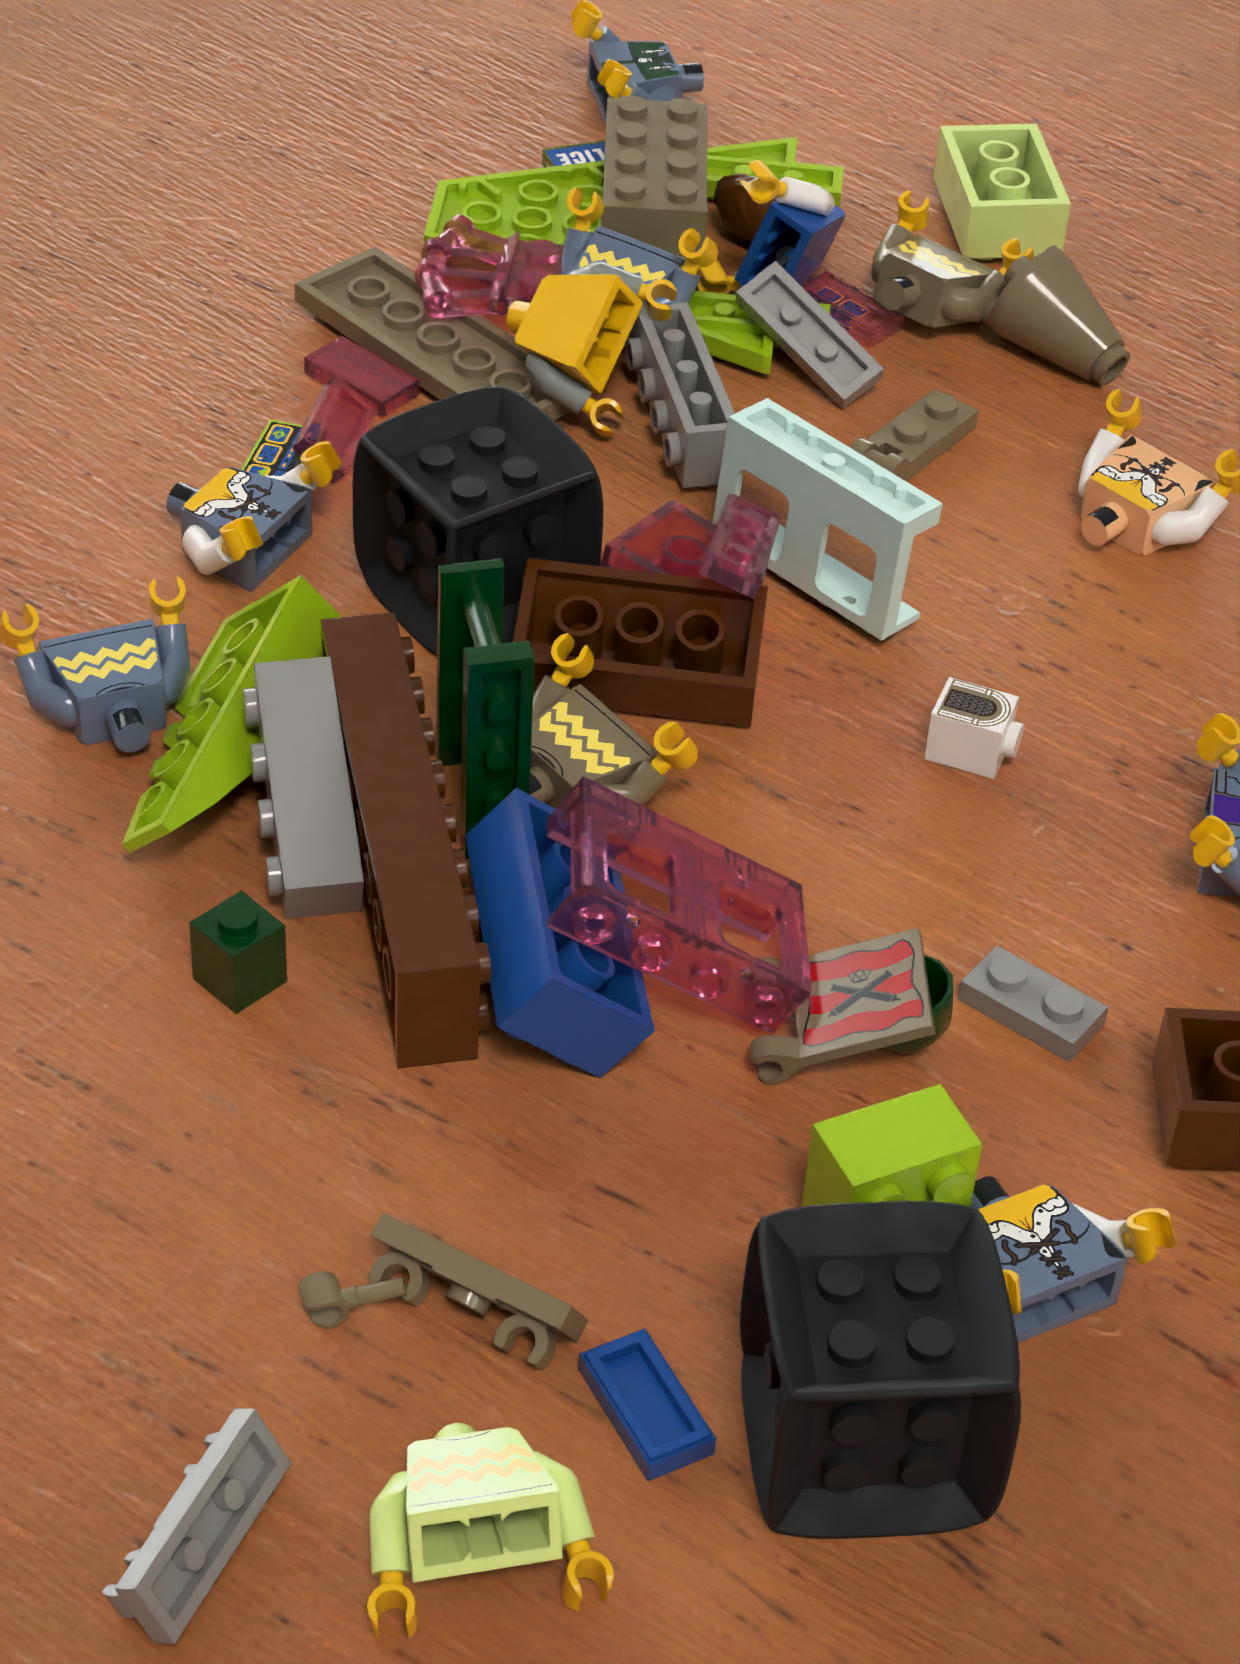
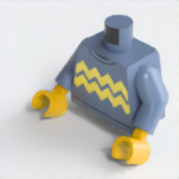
M575 187L569 192L567 196L568 209L576 216L574 228L568 227L561 258V275H567L571 271L594 262H604L641 276L642 283L646 285L658 279H667L672 282L677 291L676 301L668 300L665 297H658L654 299L657 303L673 304L688 302L689 304L701 278L697 274L699 268L708 267L717 259L718 249L713 240L707 237L700 250L695 252L696 247L700 243L701 235L693 228L686 230L681 235L678 245L680 253L686 257L685 260L683 257L602 226H598L594 233L589 232L590 224L598 221L604 213L603 200L594 191L590 207L580 210L583 198L582 191ZM634 325L629 333L628 338L634 337Z
M177 577L178 596L171 601L160 599L156 595V580L153 579L149 586V605L151 610L160 617L161 626L155 627L153 619L59 637L40 641L39 651L36 650L33 642L39 625V616L35 608L29 604L24 605L22 617L24 624L28 628L26 630L13 628L9 623L6 611H4L0 620V640L6 646L17 649L19 657L14 659L30 706L37 713L58 725L69 727L82 744L92 745L114 740L116 747L124 752H135L146 746L151 737L150 732L161 730L166 725L165 707L177 702L190 675L191 668L186 624H179V614L185 607L186 587L184 581Z

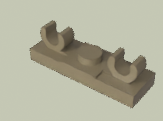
M384 1213L381 1214L370 1235L392 1251L379 1257L373 1264L369 1274V1282L371 1284L391 1280L396 1272L408 1270L410 1279L406 1287L407 1295L401 1296V1298L417 1307L425 1300L429 1293L430 1278L428 1272L444 1279L451 1284L446 1297L483 1316H485L490 1305L513 1315L506 1318L498 1326L494 1336V1345L509 1354L518 1336L525 1332H533L536 1342L527 1362L540 1370L548 1366L554 1357L556 1343L553 1332L577 1343L589 1321L571 1305Z

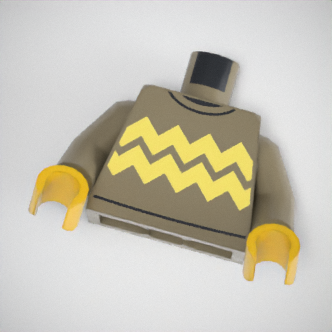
M911 191L903 192L898 200V224L890 225L873 256L871 275L876 283L873 293L874 300L888 310H894L925 326L933 328L982 321L981 316L985 308L994 299L999 297L1008 284L1004 281V274L1007 269L1021 256H1026L1032 260L1034 258L1033 247H1030L1025 253L1020 255L1019 240L1011 239L1007 241L1001 250L1003 267L999 271L993 270L921 235L913 236L911 232L920 231L927 226L929 198L924 200L921 207L910 208Z
M569 633L562 634L554 641L551 647V655L557 664V668L552 676L544 675L533 693L529 795L582 824L595 820L631 818L669 780L666 773L670 768L684 770L694 765L698 757L697 746L688 737L677 748L673 749L676 744L681 742L685 731L677 722L672 721L665 723L656 731L654 748L584 686L579 684L570 689L568 684L571 679H580L592 671L594 657L588 645H585L575 660L565 661L567 655L572 651L575 641Z

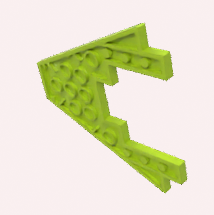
M790 137L707 148V199L714 201L717 182L723 176L746 174L757 177L749 168V164L752 161L760 160L767 165L778 180H781L783 177H790L825 189L832 195L835 205L840 208L844 167L795 162L798 138ZM604 160L439 180L424 232V253L536 293L543 278L548 275H561V258L568 227L574 228L576 216L568 209L567 196L569 192L575 187L582 191L583 198L580 210L590 207L594 191L603 200ZM602 217L590 224L589 232L594 233L595 229L601 226ZM694 291L689 307L710 355L763 374H770L773 346L778 345L735 302L736 295ZM819 303L830 314L831 304Z

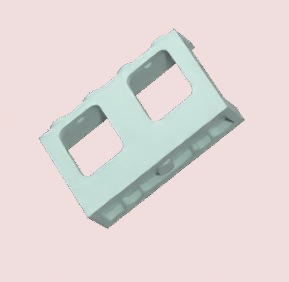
M766 398L728 417L711 532L734 546L739 552L745 553L767 567L780 578L787 580L814 597L822 605L831 608L861 627L866 633L882 641L919 620L920 612L901 601L914 536L939 524L943 503ZM744 471H748L786 496L789 503L786 528L752 506L738 512ZM830 524L840 528L874 551L877 563L873 582L825 553Z

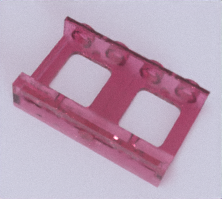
M584 776L547 818V837L571 848V893L547 919L548 928L772 1034L812 993L802 884ZM608 867L670 896L671 915L617 890L608 879ZM630 917H636L639 920L635 922H630L626 919ZM721 921L765 943L779 929L782 969L728 943L722 934ZM742 972L752 973L748 976L740 975Z

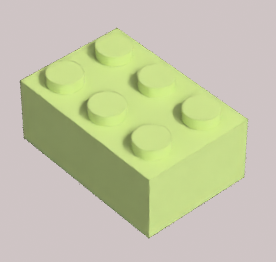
M1037 124L940 126L933 178L962 255L978 261L1002 258V246L1011 239L1019 240L1020 255L1025 253L1030 247H1033L1034 257L1043 253L1052 245L1057 246L1063 251L1071 203Z

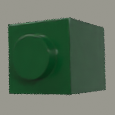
M242 890L189 922L193 979L235 1014L287 982L285 925Z

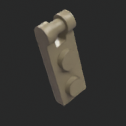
M934 389L868 439L863 437L857 438L850 448L901 479L908 481L976 428L979 410L958 401L950 394Z

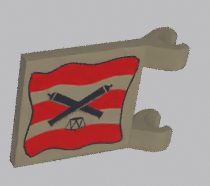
M919 928L792 960L757 957L748 960L744 965V981L747 985L752 986V999L756 1005L769 1006L775 1004L791 991H793L798 1038L764 1035L755 1038L750 1044V1059L753 1064L758 1065V1076L763 1084L776 1085L782 1083L805 1066L936 1035L923 940Z

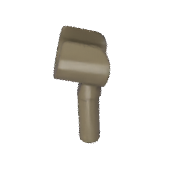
M319 1271L306 1276L298 1284L299 1293L312 1322L323 1329H333L341 1325L347 1319L350 1313L349 1309L361 1307L362 1304L407 1295L406 1283L403 1277L341 1289L338 1279L333 1273Z

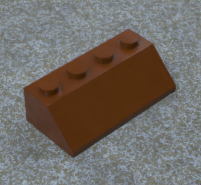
M527 558L513 642H530L534 654L533 693L544 675L552 676L557 668V664L551 655V647L554 641L560 635L569 633L575 643L565 661L575 660L582 648L588 645L594 657V666L587 676L580 679H571L568 687L572 689L581 684L610 710L751 727L768 586Z

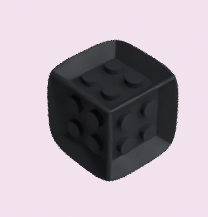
M500 386L466 391L394 416L376 425L361 436L354 457L352 482L353 534L359 566L368 586L378 600L390 613H395L397 621L424 648L437 656L438 565L494 559L503 560L505 571L502 644L513 642L527 558L601 566L603 495L597 471L584 450L543 410L519 392Z
M884 1201L810 1205L786 1209L761 1218L753 1231L745 1265L740 1310V1339L743 1350L741 1380L744 1419L754 1484L762 1514L770 1530L795 1537L817 1539L911 1536L964 1529L990 1519L1004 1497L1017 1445L1021 1421L1020 1359L1014 1318L1000 1257L990 1227L978 1209L955 1203Z

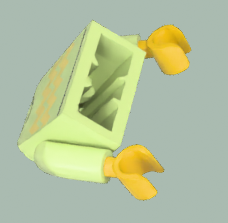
M453 1423L442 1428L433 1439L415 1441L408 1446L407 1471L394 1474L375 1498L370 1508L371 1575L379 1577V1587L374 1589L369 1596L367 1609L371 1631L377 1640H380L379 1618L382 1613L389 1609H401L406 1613L408 1638H411L417 1630L418 1618L414 1595L403 1583V1575L410 1573L414 1583L563 1559L562 1550H566L569 1564L561 1586V1596L566 1606L574 1611L579 1609L582 1601V1591L577 1580L578 1578H587L595 1582L599 1588V1596L602 1603L606 1602L614 1578L613 1566L604 1555L590 1549L589 1542L595 1539V1534L577 1477L570 1468L538 1451L533 1452L521 1433L516 1429L505 1427L476 1432L471 1426L464 1423Z

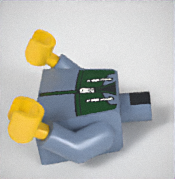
M581 0L571 13L574 33L584 39L591 38L588 52L587 85L605 123L607 98L620 99L625 96H638L645 100L671 101L681 98L682 93L703 90L704 73L700 62L677 64L668 45L661 41L620 40L607 26H597L603 14L590 1Z

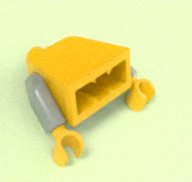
M594 262L571 271L567 275H548L543 278L531 303L515 301L510 306L506 322L509 330L516 333L515 345L527 355L526 368L542 391L574 413L578 414L582 410L588 414L594 431L599 436L609 438L613 436L612 430L606 425L600 424L597 419L601 413L610 411L624 420L621 407L615 400L607 398L596 401L590 395L592 392L602 393L643 306L642 301L646 302L645 309L651 319L664 322L671 318L672 309L666 304L655 302L654 299L665 297L668 300L676 301L677 291L673 283L667 279H658L646 285L642 283L641 276L604 262Z

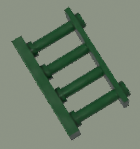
M502 559L438 565L436 760H441L443 766L461 764L460 845L464 850L466 859H469L465 835L516 787L529 794L534 654L529 641L502 644L505 571Z

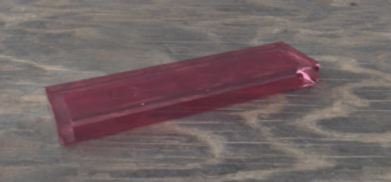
M733 493L731 495L728 494L717 519L699 574L755 599L765 577L781 519L779 514Z

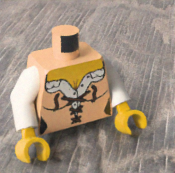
M1120 389L1112 391L1106 400L1110 422L1106 430L1099 429L1081 469L1078 493L1083 499L1080 516L1082 519L1080 523L1082 535L1091 545L1102 546L1112 540L1136 555L1145 556L1168 545L1198 541L1229 504L1226 497L1230 493H1240V469L1235 471L1239 463L1236 451L1233 449L1226 450L1216 459L1215 467L1219 476V481L1216 483L1214 480L1133 435L1124 440L1121 438L1123 431H1130L1141 422L1139 397H1136L1130 410L1118 412L1122 403V393Z

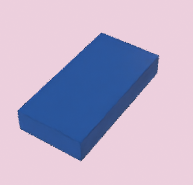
M645 1328L579 1354L578 1370L647 1482L715 1454L716 1437Z

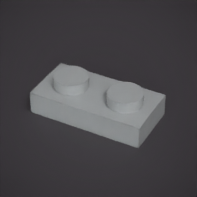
M998 945L961 980L958 1000L1068 1062L1105 1025L1109 1008Z

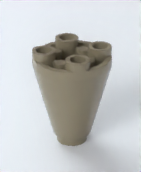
M1052 245L1032 260L1026 256H1021L1010 265L1004 274V281L1008 284L999 297L994 299L985 308L981 320L1001 338L1089 382L1095 380L1101 386L1112 382L1128 364L1130 353L1124 349L1125 342L1067 254L1057 246Z

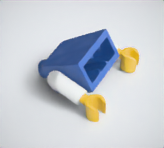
M752 161L749 164V168L758 178L752 182L740 180V184L758 204L767 203L774 197H776V201L770 205L739 270L734 275L727 276L718 260H715L708 267H700L704 277H701L698 282L699 290L724 294L733 291V294L736 295V291L775 261L796 282L802 285L822 264L845 219L844 211L835 205L832 195L825 189L790 177H783L781 180H778L763 161Z

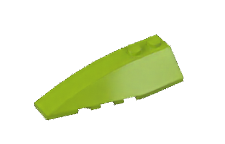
M301 575L223 620L175 706V709L183 715L180 724L175 721L166 729L162 741L170 749L154 761L148 776L156 784L140 796L121 844L130 853L171 833L204 812L251 775L250 744L260 743L258 726L246 727L243 689L254 688V663L321 657V619L342 617Z

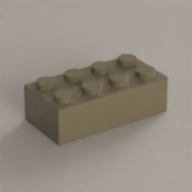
M625 96L620 99L607 98L602 227L683 257L685 260L686 257L680 253L678 248L679 239L686 230L693 228L701 235L700 243L696 247L695 252L700 250L705 240L707 222V103H695L684 98L671 101L645 100L638 96Z

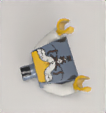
M323 441L311 446L300 457L303 464L296 466L282 476H263L231 467L220 471L201 489L184 482L174 485L168 495L167 512L181 518L183 550L200 573L211 575L216 572L241 588L252 592L313 535L312 490L316 486H326L333 477V471L338 470L342 465L340 458L329 441Z
M987 1176L975 1181L971 1208L978 1209L981 1212L994 1237L1004 1273L1018 1343L1117 1304L1128 1257H1135L1138 1263L1147 1264L1156 1257V1247L1171 1249L1177 1245L1171 1217L1165 1209L1148 1208L1132 1214L1127 1221H1111L1071 1203L1053 1186L1041 1185L1010 1197L995 1177Z

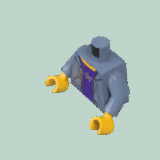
M1219 713L1203 725L1202 731L1204 735L1197 742V753L1202 759L1208 762L1220 760L1221 763L1219 768H1214L1203 820L1189 835L1191 840L1196 843L1193 847L1194 860L1200 865L1198 893L1240 896V749L1236 751L1233 749L1240 743V728L1232 717Z

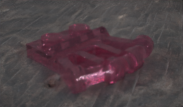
M454 215L445 223L442 234L438 237L430 238L424 243L421 261L418 263L415 271V281L424 291L422 294V304L425 312L433 318L487 313L507 316L508 309L515 301L531 303L543 278L548 275H561V258L564 245L542 239L534 241L520 240V231H517L507 239L476 229L473 222L464 215Z

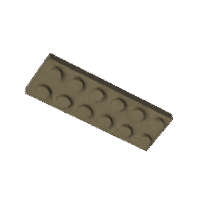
M376 247L370 248L295 283V301L440 400L474 389L500 386L519 392L543 410L553 421L571 412L570 409L542 391L526 368L527 355L515 345V338Z

